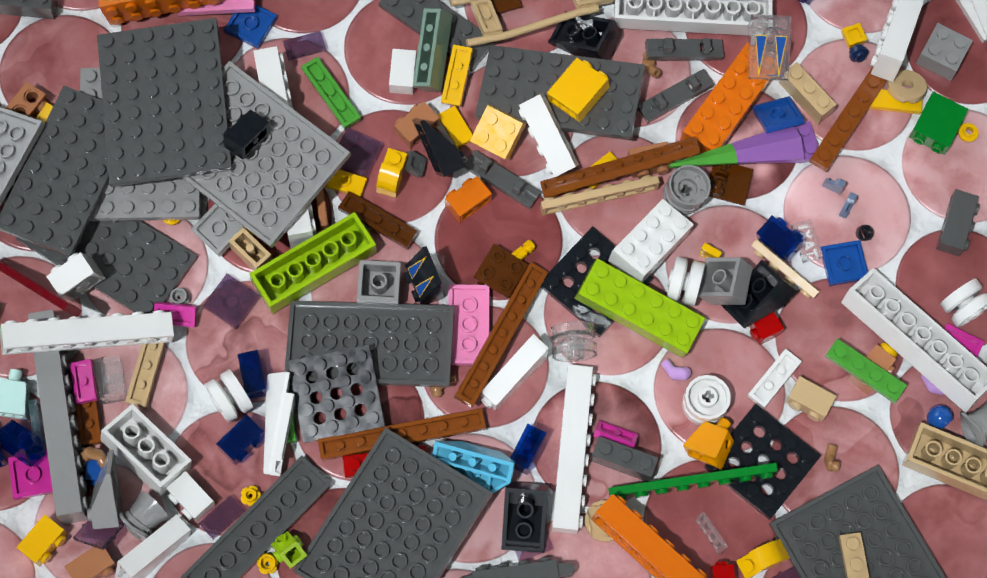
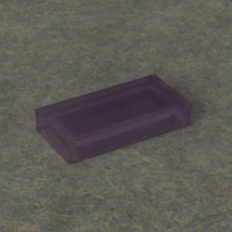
M321 31L283 41L288 61L326 51Z
M230 495L199 522V525L214 540L238 519L245 510Z

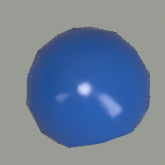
M944 405L932 407L927 414L929 426L939 430L945 428L953 420L951 410Z

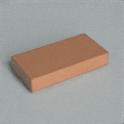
M322 189L316 196L321 231L329 227L324 190Z

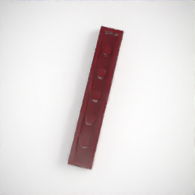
M0 260L1 272L62 310L79 317L82 312L81 309Z

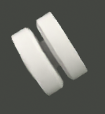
M676 256L667 284L668 291L666 297L677 302L682 290L684 291L683 303L694 306L705 263L694 261L689 272H686L687 259Z
M976 278L958 288L940 304L946 313L956 311L951 320L957 328L973 321L987 309V293L977 296L983 287Z
M228 369L220 374L224 388L215 379L208 381L204 386L218 412L223 415L227 423H230L238 416L233 406L234 404L243 413L254 407L233 372Z
M698 376L690 382L683 395L682 408L684 414L696 425H701L703 422L715 425L720 418H723L730 405L731 395L729 388L724 381L716 376Z

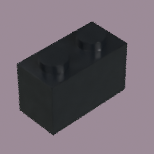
M250 109L245 115H241L232 127L226 129L223 134L224 147L242 160L245 159L270 134L269 122Z

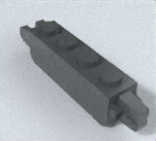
M551 557L540 558L539 562L530 563V560L517 562L518 565L509 566V563L496 565L497 568L488 569V566L475 568L476 571H472V575L462 578H569L573 576L575 567L568 562L567 564H557V559L551 560Z

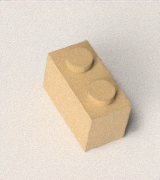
M244 227L228 241L231 250L253 271L273 260L272 255Z
M799 376L786 403L789 404L791 409L806 413L807 417L811 420L822 422L837 396Z

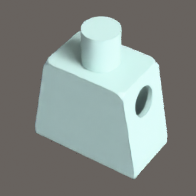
M10 369L8 379L0 378V416L29 420L30 387L26 382L21 381L23 372L20 370Z

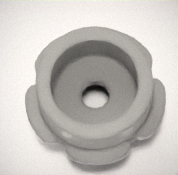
M175 288L170 293V303L187 304L189 302L188 292L183 288Z

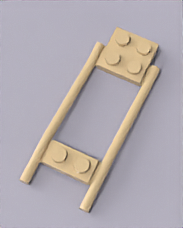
M449 0L451 7L471 4V9L482 36L466 39L467 47L506 40L575 17L598 13L599 5L610 4L614 1L573 0L576 7L575 10L503 32L491 0Z

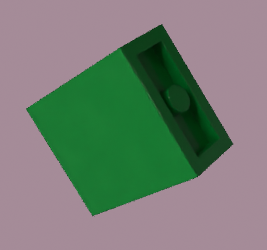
M932 92L909 138L919 145L931 148L935 153L945 155L968 108Z

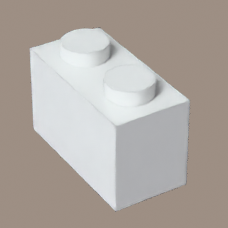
M392 50L389 93L413 95V90L416 88L413 86L417 59L416 50Z
M186 471L166 488L170 493L167 497L174 505L179 503L184 508L181 512L189 521L193 518L198 522L216 506L214 501Z

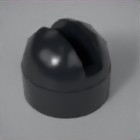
M861 225L856 229V237L861 241H868L873 237V229L869 225Z

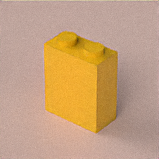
M576 58L547 92L548 101L580 123L609 89L608 77L602 71L597 72L594 70L589 62Z

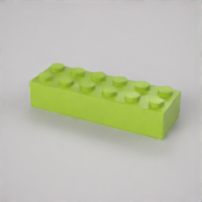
M354 212L249 273L252 284L271 314L289 305L290 301L299 299L357 265L360 260H365L377 253L376 244Z
M598 258L592 264L574 298L681 358L688 353L705 320L703 316Z

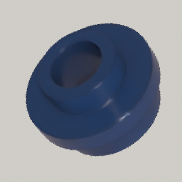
M857 44L849 50V58L852 62H861L866 59L869 51L862 44Z

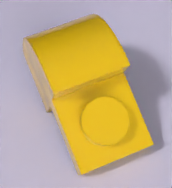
M388 148L378 174L377 193L396 198L402 181V171L407 159V153Z
M778 539L750 551L749 554L738 559L736 562L744 578H752L766 569L779 565L790 557L781 539Z

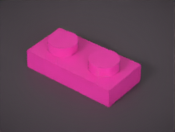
M155 302L154 311L163 310L171 312L174 326H196L197 305Z
M87 359L70 363L76 404L80 405L98 401L93 360Z
M599 420L593 437L598 438L600 436L634 448L638 434Z

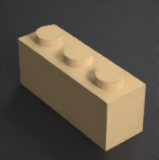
M798 62L782 73L779 84L817 125L833 113L837 104Z

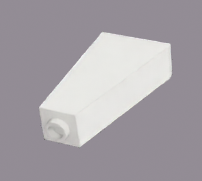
M533 334L482 390V403L490 409L492 407L496 411L547 360L549 348Z
M176 514L117 562L115 578H146L189 538L191 531L189 523Z

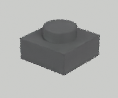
M412 150L407 151V159L403 170L419 178L423 175L427 158Z

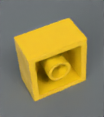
M487 105L470 142L503 159H509L527 123L493 105Z

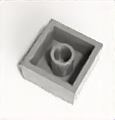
M937 23L916 64L951 81L973 40Z
M741 257L706 258L698 296L710 305H745L753 266Z
M360 260L357 303L399 304L401 262Z

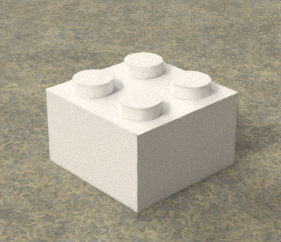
M81 252L71 255L62 266L57 265L52 268L51 273L46 276L58 295L71 302L105 279L93 258Z

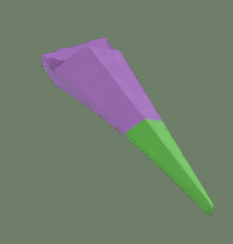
M805 121L801 125L767 134L763 132L673 162L669 165V168H678L683 165L805 163L810 161V158L819 146L810 121Z

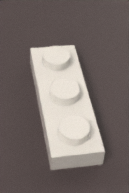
M785 349L747 397L764 409L802 361Z

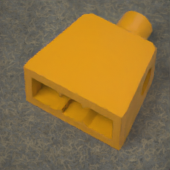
M720 418L716 425L703 422L683 444L688 456L722 469L734 442L728 431L731 423L725 418Z

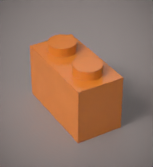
M476 176L473 179H467L458 190L453 189L446 195L445 206L456 220L461 223L491 202L492 193L480 178Z

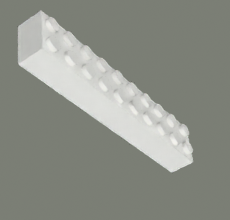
M277 46L253 50L259 84L293 109L283 54L278 53ZM311 203L287 230L291 249L317 234Z

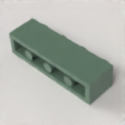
M424 8L413 86L425 92H442L452 14L442 9Z

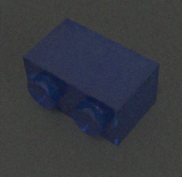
M771 215L757 231V238L789 263L804 246L803 236L795 229L793 231L787 227L788 224L782 218L778 217L776 219Z
M258 350L237 354L244 391L249 399L266 396L267 389Z
M246 414L216 445L236 466L239 462L243 463L249 457V452L254 447L257 449L264 443L265 433Z
M13 419L0 429L2 449L27 466H33L46 455L41 438Z
M527 424L510 459L515 461L514 469L526 475L528 474L546 438V432Z

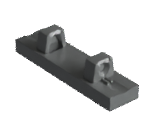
M665 38L646 39L645 41L647 60H722L724 58L722 39Z
M702 69L640 103L638 111L648 124L713 88L714 82L708 76L705 69ZM690 83V85L692 86V91L690 90L687 84Z
M474 150L465 162L466 170L529 210L541 195V191L477 150Z

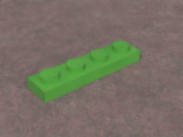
M318 57L301 66L305 76L344 130L361 120V116Z
M836 339L825 355L827 359L894 404L907 387L905 383L839 339Z

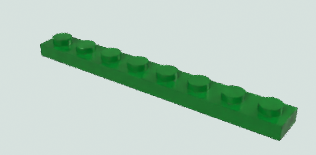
M771 463L610 487L608 491L609 497L614 494L626 500V496L635 495V498L647 497V493L650 492L662 495L669 493L668 490L676 488L677 492L690 490V486L698 485V489L711 487L710 483L718 482L719 486L731 484V480L737 479L740 482L752 481V477L760 476L761 479L773 478V474H776L778 470L777 464Z

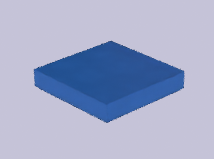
M255 4V12L234 13L225 26L224 33L259 49L278 17L276 14Z
M790 96L752 106L753 113L766 134L804 124V117Z
M860 240L820 247L829 286L858 282L868 273Z

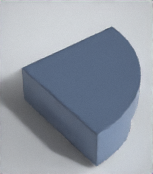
M827 178L822 186L840 195L846 181L842 179L833 181L831 178Z
M850 192L839 214L840 217L847 218L857 198L856 194Z

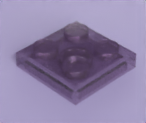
M347 127L339 144L347 149L351 156L342 165L341 169L367 178L383 148V143Z
M226 274L202 306L237 330L261 297L229 274Z

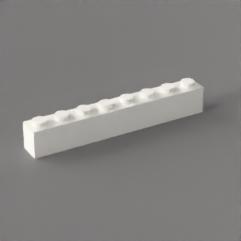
M163 310L154 311L150 314H144V312H134L132 315L115 313L106 317L102 315H92L90 318L72 316L69 319L63 320L57 317L49 318L47 321L29 319L26 322L20 323L11 320L6 321L0 326L2 355L169 343L174 337L171 312Z
M568 364L552 532L577 534L578 528H582L583 516L579 514L580 507L584 508L585 495H581L582 487H586L587 475L583 474L584 466L588 467L589 454H585L586 446H590L591 434H587V427L592 425L593 414L589 413V406L594 404V394L591 393V386H595L596 374L592 373L593 367Z

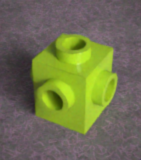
M288 531L279 535L271 544L275 550L272 553L279 563L284 561L290 569L307 556L301 548L304 544L297 535L292 537Z

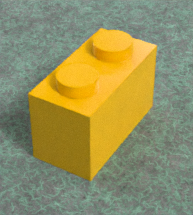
M44 514L16 548L40 567L51 559V553L56 547L59 548L66 541L65 536L68 533Z

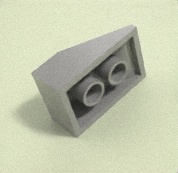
M109 450L94 485L93 496H89L90 508L87 509L88 521H92L93 529L119 527L120 524L119 512L122 508V498L114 450Z

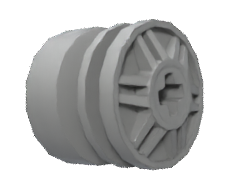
M683 165L671 174L664 185L663 199L682 215H690L696 212L708 197L711 189L710 179L700 167Z

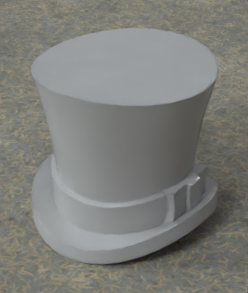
M987 401L973 413L966 415L964 412H960L964 440L984 447L987 440Z
M144 491L140 492L129 510L124 514L122 510L119 512V516L128 531L140 541L148 538L152 534V529L169 519V516L159 503Z

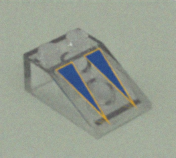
M751 14L748 24V79L788 81L791 16Z

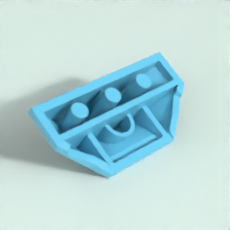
M435 441L433 457L490 492L494 493L512 482L515 461L504 453L463 441Z

